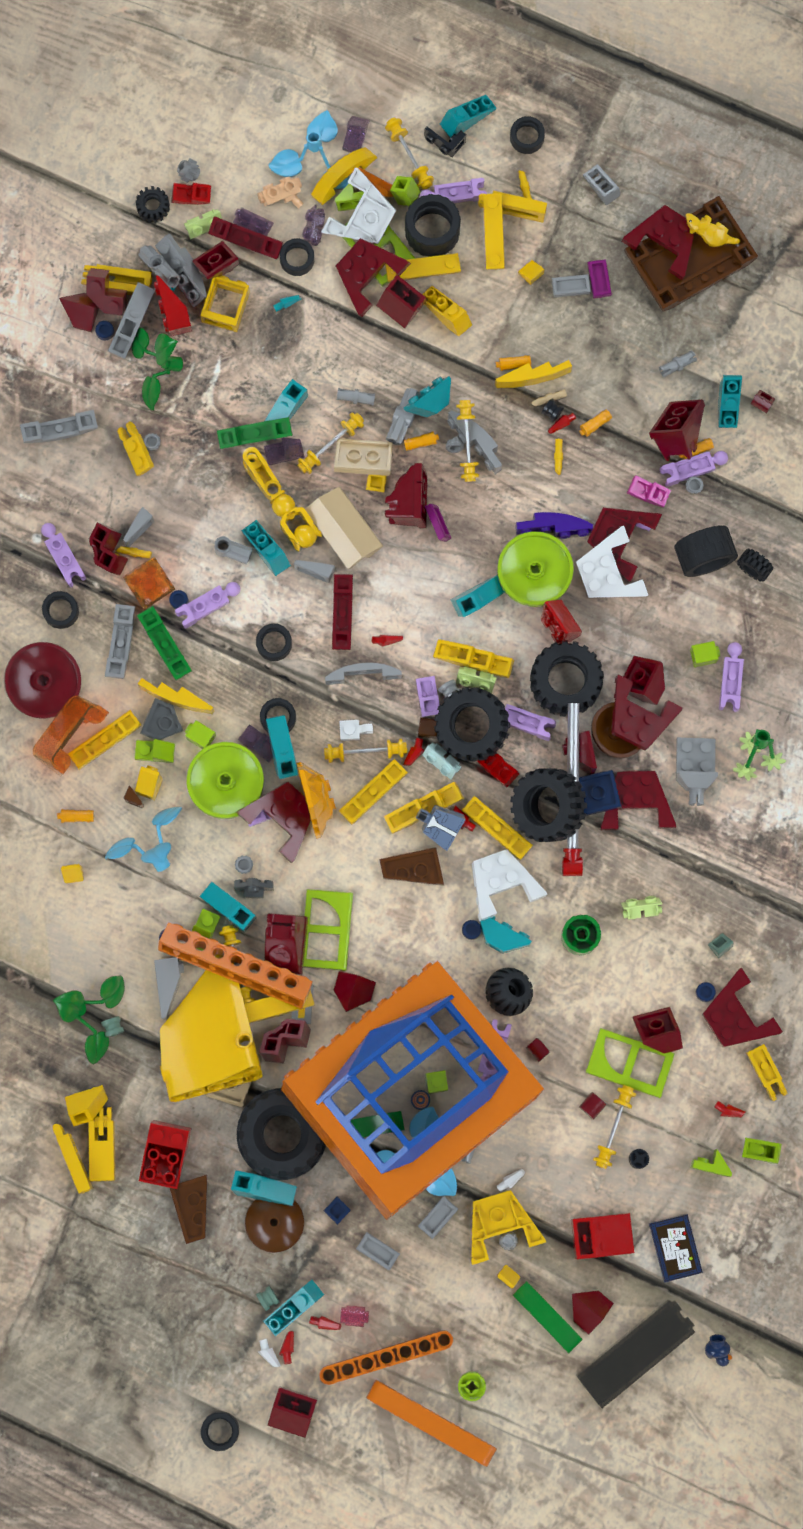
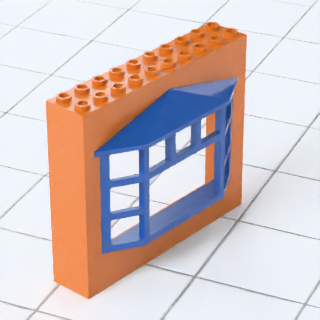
M438 961L434 964L428 963L422 969L419 976L415 974L410 977L403 988L401 986L396 988L388 1000L386 998L382 999L374 1011L368 1010L364 1013L358 1023L355 1021L351 1023L342 1036L340 1033L331 1039L329 1046L319 1048L311 1060L309 1057L305 1059L297 1071L291 1070L284 1076L285 1079L282 1081L281 1090L386 1220L391 1218L531 1104L544 1090L542 1085ZM443 1008H446L459 1024L457 1028L446 1035L440 1031L430 1018ZM422 1023H426L439 1041L424 1053L419 1054L407 1040L406 1036ZM462 1031H465L478 1047L475 1052L466 1058H463L449 1041ZM401 1042L413 1056L414 1060L395 1074L381 1056L395 1044ZM441 1046H445L475 1082L477 1088L415 1138L408 1141L375 1099ZM481 1054H484L498 1071L484 1082L469 1066V1063ZM376 1061L390 1079L370 1094L356 1075ZM351 1081L365 1099L349 1114L345 1115L332 1100V1096L346 1083ZM367 1105H371L384 1123L369 1137L364 1139L351 1123V1119ZM389 1128L403 1144V1147L384 1163L371 1148L370 1143Z

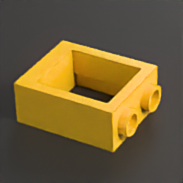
M223 275L213 278L200 315L201 322L237 332L250 294L249 285L240 280L232 281ZM218 288L242 294L235 318L210 311Z

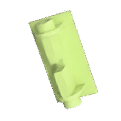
M212 209V211L202 214V219L198 216L186 220L187 222L184 223V226L188 231L190 239L209 232L213 217L222 219L220 211Z
M466 666L459 668L456 679L457 684L464 687H477L490 693L493 692L497 678L493 676L494 674L481 671L480 675L476 676V669Z
M647 896L644 900L627 899L626 902L621 903L624 909L623 918L628 920L641 918V911L643 910L645 917L658 916L659 913H662V902L656 896Z

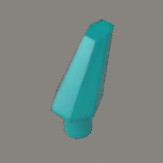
M300 295L283 297L273 307L278 312L283 308H288L302 298Z

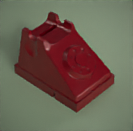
M703 399L669 402L649 432L651 440L654 439L666 461H669L672 455H684L690 460L693 456L692 451L695 452L697 450L698 436L705 407Z
M414 463V465L410 466L408 471L396 482L393 492L385 498V504H389V509L385 510V517L389 518V524L419 527V529L427 528V511L425 506L427 505L428 474L422 463Z
M267 914L268 924L265 930L264 961H269L279 968H286L296 975H302L308 917Z

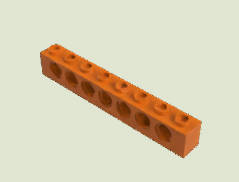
M168 922L159 940L158 950L300 1009L303 1008L312 987L313 981L305 976L291 973L286 968L274 966L269 961L257 959L252 954L240 952L236 948L223 945L215 939H208L196 931L184 929L179 924ZM183 940L186 943H179L178 941ZM196 948H202L204 950L198 951ZM215 955H219V956H221L222 958H216V957H214V956H215ZM236 962V963H239L240 965L235 966V965H233L232 963ZM250 970H256L258 973H252ZM269 977H273V978H275L276 980L272 981V980H269L268 978H269ZM286 985H292L294 988H288Z

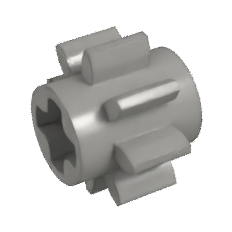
M189 158L188 161L183 160L179 163L177 172L181 180L188 183L189 180L195 181L199 177L200 168H198L197 161Z

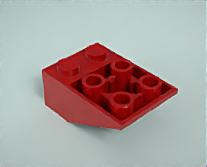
M157 275V281L153 283L156 295H161V300H158L161 314L166 316V318H163L165 331L170 332L171 337L192 332L187 307L160 276Z
M550 600L544 603L541 622L545 628L549 627L553 633L551 637L554 642L561 644L562 641L568 640V643L581 636L582 630L562 600Z
M153 1120L149 1127L138 1181L178 1189L192 1128Z
M630 1213L571 1219L575 1259L635 1253Z

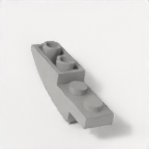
M167 234L155 246L169 266L179 275L178 287L193 308H195L207 297L202 277L198 268L193 264V259L185 247L180 248L171 234Z
M137 283L108 349L109 352L124 359L126 358L155 289L142 283Z
M451 410L448 412L447 422L452 429H456L458 432L457 436L462 440V443L466 444L464 419L457 420V416L460 413ZM468 419L470 447L475 444L474 449L479 456L482 455L484 457V463L488 470H492L497 474L502 470V464L494 454L498 450V445L482 427Z

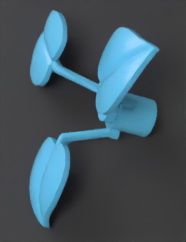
M324 111L309 124L306 136L307 144H304L300 158L298 153L291 149L283 150L268 164L274 173L283 177H293L302 171V164L300 162L304 159L307 149L312 152L320 151L327 168L331 167L323 151L322 141L329 142L337 136L338 128L329 111ZM352 174L334 189L345 188L349 184L348 180Z
M182 807L165 809L152 819V824L156 825L160 844L144 852L137 844H134V838H125L116 842L108 850L105 859L123 857L132 848H135L142 854L141 860L145 863L153 864L157 872L167 869L170 866L167 855L171 850V844L168 842L163 843L160 828L162 825L172 822L178 816Z
M434 1107L425 1108L413 1117L409 1126L410 1135L413 1138L439 1118ZM382 1150L376 1154L385 1163L395 1153L389 1150ZM452 1168L427 1187L426 1190L436 1196H455L457 1182Z

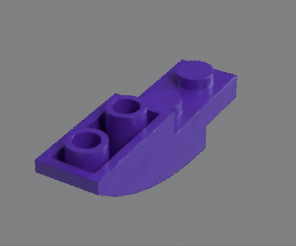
M538 512L534 513L533 520L516 522L515 529L516 535L527 532L550 533L551 530H554V537L567 539L571 537L570 535L588 536L593 530V524L568 514Z

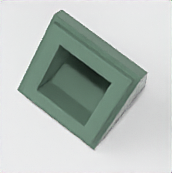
M723 933L708 944L718 959L734 945L733 941Z

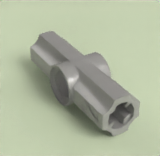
M145 245L140 249L138 254L140 259L152 270L154 275H159L169 288H175L179 284L180 277L169 266L163 256L158 254L151 245Z
M407 388L400 405L397 406L394 412L393 422L386 437V440L393 442L394 445L402 444L407 429L412 425L415 414L406 412L403 407L409 404L408 400L421 394L417 390Z

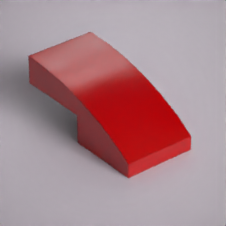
M173 183L171 203L210 204L211 185Z
M498 753L487 757L488 759L477 760L489 774L506 788L520 775Z

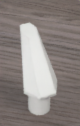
M520 1169L503 1178L504 1181L497 1185L498 1190L502 1192L508 1187L511 1189L525 1174V1171Z
M267 1339L260 1340L261 1351H258V1353L272 1367H280L281 1365L273 1348L269 1349Z

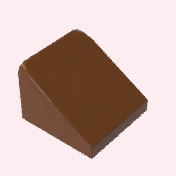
M420 717L418 737L437 739V733L434 730L436 721Z
M129 786L124 796L125 802L142 809L144 804L131 786Z

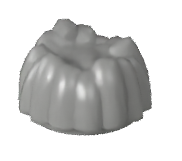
M148 434L143 439L147 450L157 451L161 445V439L157 434Z
M458 436L449 439L446 443V450L450 453H458L464 449V444Z
M693 476L686 481V490L691 494H697L703 490L704 485L701 478Z
M242 855L235 861L236 870L241 872V874H247L253 868V861L248 856Z
M513 1232L503 1233L499 1238V1244L504 1250H513L517 1246L518 1237Z

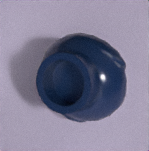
M715 1334L710 1336V1341L705 1346L706 1356L709 1359L716 1358V1363L719 1366H727L732 1359V1356L729 1355L730 1345L726 1342V1338L723 1335Z

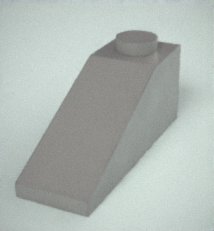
M176 957L154 960L161 1018L163 1020L168 1019L181 981V973H184L183 961L179 962V959Z

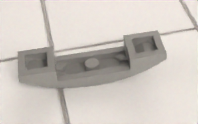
M94 410L75 413L73 417L43 423L35 421L20 424L24 443L62 440L98 429Z
M116 604L105 677L124 679L133 633L135 606Z
M358 663L335 670L325 677L326 685L345 684L344 676L382 673L383 680L402 679L401 670L385 664Z

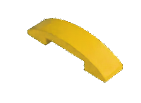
M366 147L347 154L326 171L316 184L311 196L323 206L336 194L334 188L352 174L355 167H361L364 170L377 159V156Z

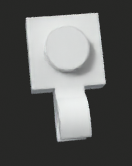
M359 720L340 721L341 741L360 740V734H373L372 724L359 725Z

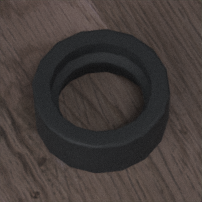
M524 116L513 123L510 130V142L515 150L523 154H532L537 152L543 145L545 128L537 118ZM522 127H532L538 132L537 141L531 144L522 143L517 139V131Z
M294 238L282 245L280 264L285 272L293 276H302L312 269L315 261L314 250L311 244L306 240ZM301 248L307 252L308 260L302 266H292L286 260L287 253L291 249Z
M57 591L49 594L43 601L42 614L47 623L53 628L65 629L72 626L78 619L79 607L74 597L68 592ZM60 599L69 602L72 609L71 615L62 621L53 619L49 612L51 604Z
M271 623L259 630L256 636V647L264 659L279 661L290 653L292 637L284 626ZM278 632L284 636L285 646L280 652L270 653L264 648L263 639L268 633Z
M273 698L267 701L260 711V722L264 730L268 732L266 723L268 711L275 706H281L289 713L287 726L290 732L296 723V711L293 705L282 698Z
M224 1411L214 1412L202 1423L201 1438L204 1444L211 1450L225 1451L231 1448L238 1439L239 1424L230 1413ZM216 1419L226 1420L232 1428L231 1437L224 1443H215L208 1435L209 1425Z

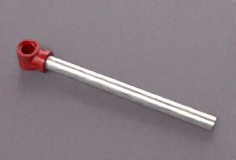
M568 703L567 772L576 777L575 781H579V703ZM578 829L575 830L576 833L572 837H567V848H563L565 857L562 858V876H582L583 859L580 857L582 848H578Z

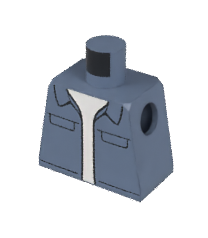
M437 805L433 807L431 812L421 808L416 816V819L424 822L422 826L423 833L446 851H448L465 821L463 814Z

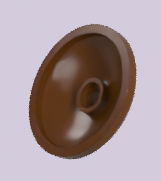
M611 702L602 706L595 713L591 722V734L597 747L606 755L619 759L628 758L636 754L640 748L611 734L615 702Z
M256 1199L246 1213V1233L251 1242L263 1251L277 1253L288 1250L298 1242L303 1233L304 1215L302 1209L295 1200L293 1206ZM273 1218L277 1219L278 1224L276 1226H272L270 1224V1221Z

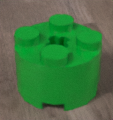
M588 915L571 917L562 929L561 940L563 946L574 955L582 956L591 953L601 940L600 925L594 918ZM577 931H579V932H581V931L585 932V934H584L585 939H583V938L579 939V938L577 937L578 934H577L576 932H577Z

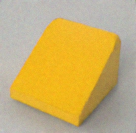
M531 260L518 273L531 285L544 274L545 269Z
M368 474L366 490L385 492L387 476Z
M80 864L61 867L65 883L81 882L84 880L83 868Z
M504 1265L497 1274V1277L509 1288H514L520 1279V1276L508 1265Z

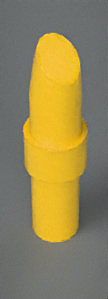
M519 170L520 188L524 198L532 199L526 174Z
M555 439L554 460L555 472L558 475H561L563 439Z
M120 546L116 550L118 553L132 557L151 559L152 556L151 551L140 550L134 547Z

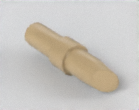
M564 389L546 394L531 403L534 406H540L548 403L552 398L558 400L567 397Z

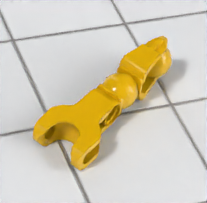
M255 447L245 449L243 452L244 469L258 485L265 497L270 500L273 512L281 517V530L291 541L296 551L300 552V548L311 547L316 542L317 537H322L320 530L314 525L307 511L303 507H295L294 499L290 495L285 494L284 490H281L279 481L259 450ZM270 487H276L278 489V492L275 494H270L268 492V489ZM300 515L307 525L298 526L294 533H292L286 523L289 520H293L295 516Z

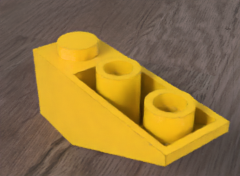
M431 286L422 294L428 299L425 305L458 337L472 326L466 310L434 286Z

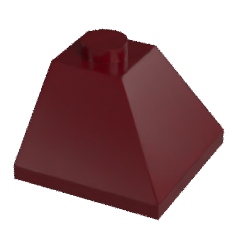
M223 241L192 261L207 280L225 275L239 265L238 257Z
M633 656L623 676L633 682L628 695L642 702L657 705L665 690L663 663L657 660Z
M589 730L579 733V768L592 775L596 772L597 764ZM565 738L564 744H562L564 756L567 755L568 738Z
M670 1007L632 1017L644 1045L664 1054L683 1049L681 1032Z

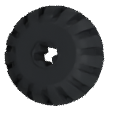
M499 969L487 981L485 992L487 1002L490 1001L491 1008L495 1009L499 1014L504 1016L518 1015L525 1011L532 1001V983L528 981V976L518 969Z

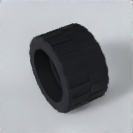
M439 194L423 195L414 200L408 207L405 216V237L409 246L422 256L432 257L449 253L455 247L460 236L461 217L458 208L449 198ZM438 214L449 222L450 229L441 237L428 238L417 231L415 223L424 215Z
M724 525L712 526L683 537L674 545L683 574L686 577L701 576L719 570L731 564L738 557L729 529Z

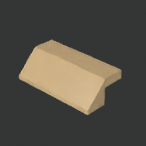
M340 487L317 498L305 509L348 569L353 568L363 558H370L383 547L380 540Z

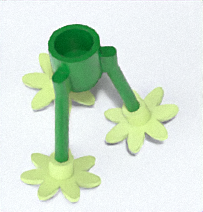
M757 729L752 737L749 732H746V738H739L744 743L740 749L748 748L750 756L747 763L744 765L736 763L737 768H733L734 772L739 773L738 778L744 776L749 781L750 777H757L753 773L756 769L751 768L750 765L755 753H760L767 746H769L770 754L769 756H762L765 761L761 763V766H768V771H771L773 767L780 770V764L786 762L785 759H780L782 753L775 755L773 749L774 739L770 738L768 731Z

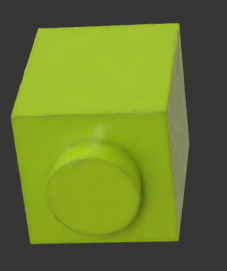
M397 176L390 189L397 204L410 206L421 192L413 177Z
M714 641L692 645L690 648L694 668L715 664L718 661V657H720L719 647L715 646Z
M197 720L193 724L190 723L185 730L186 739L201 749L211 745L216 737V733Z
M445 1070L425 1074L428 1094L448 1091Z

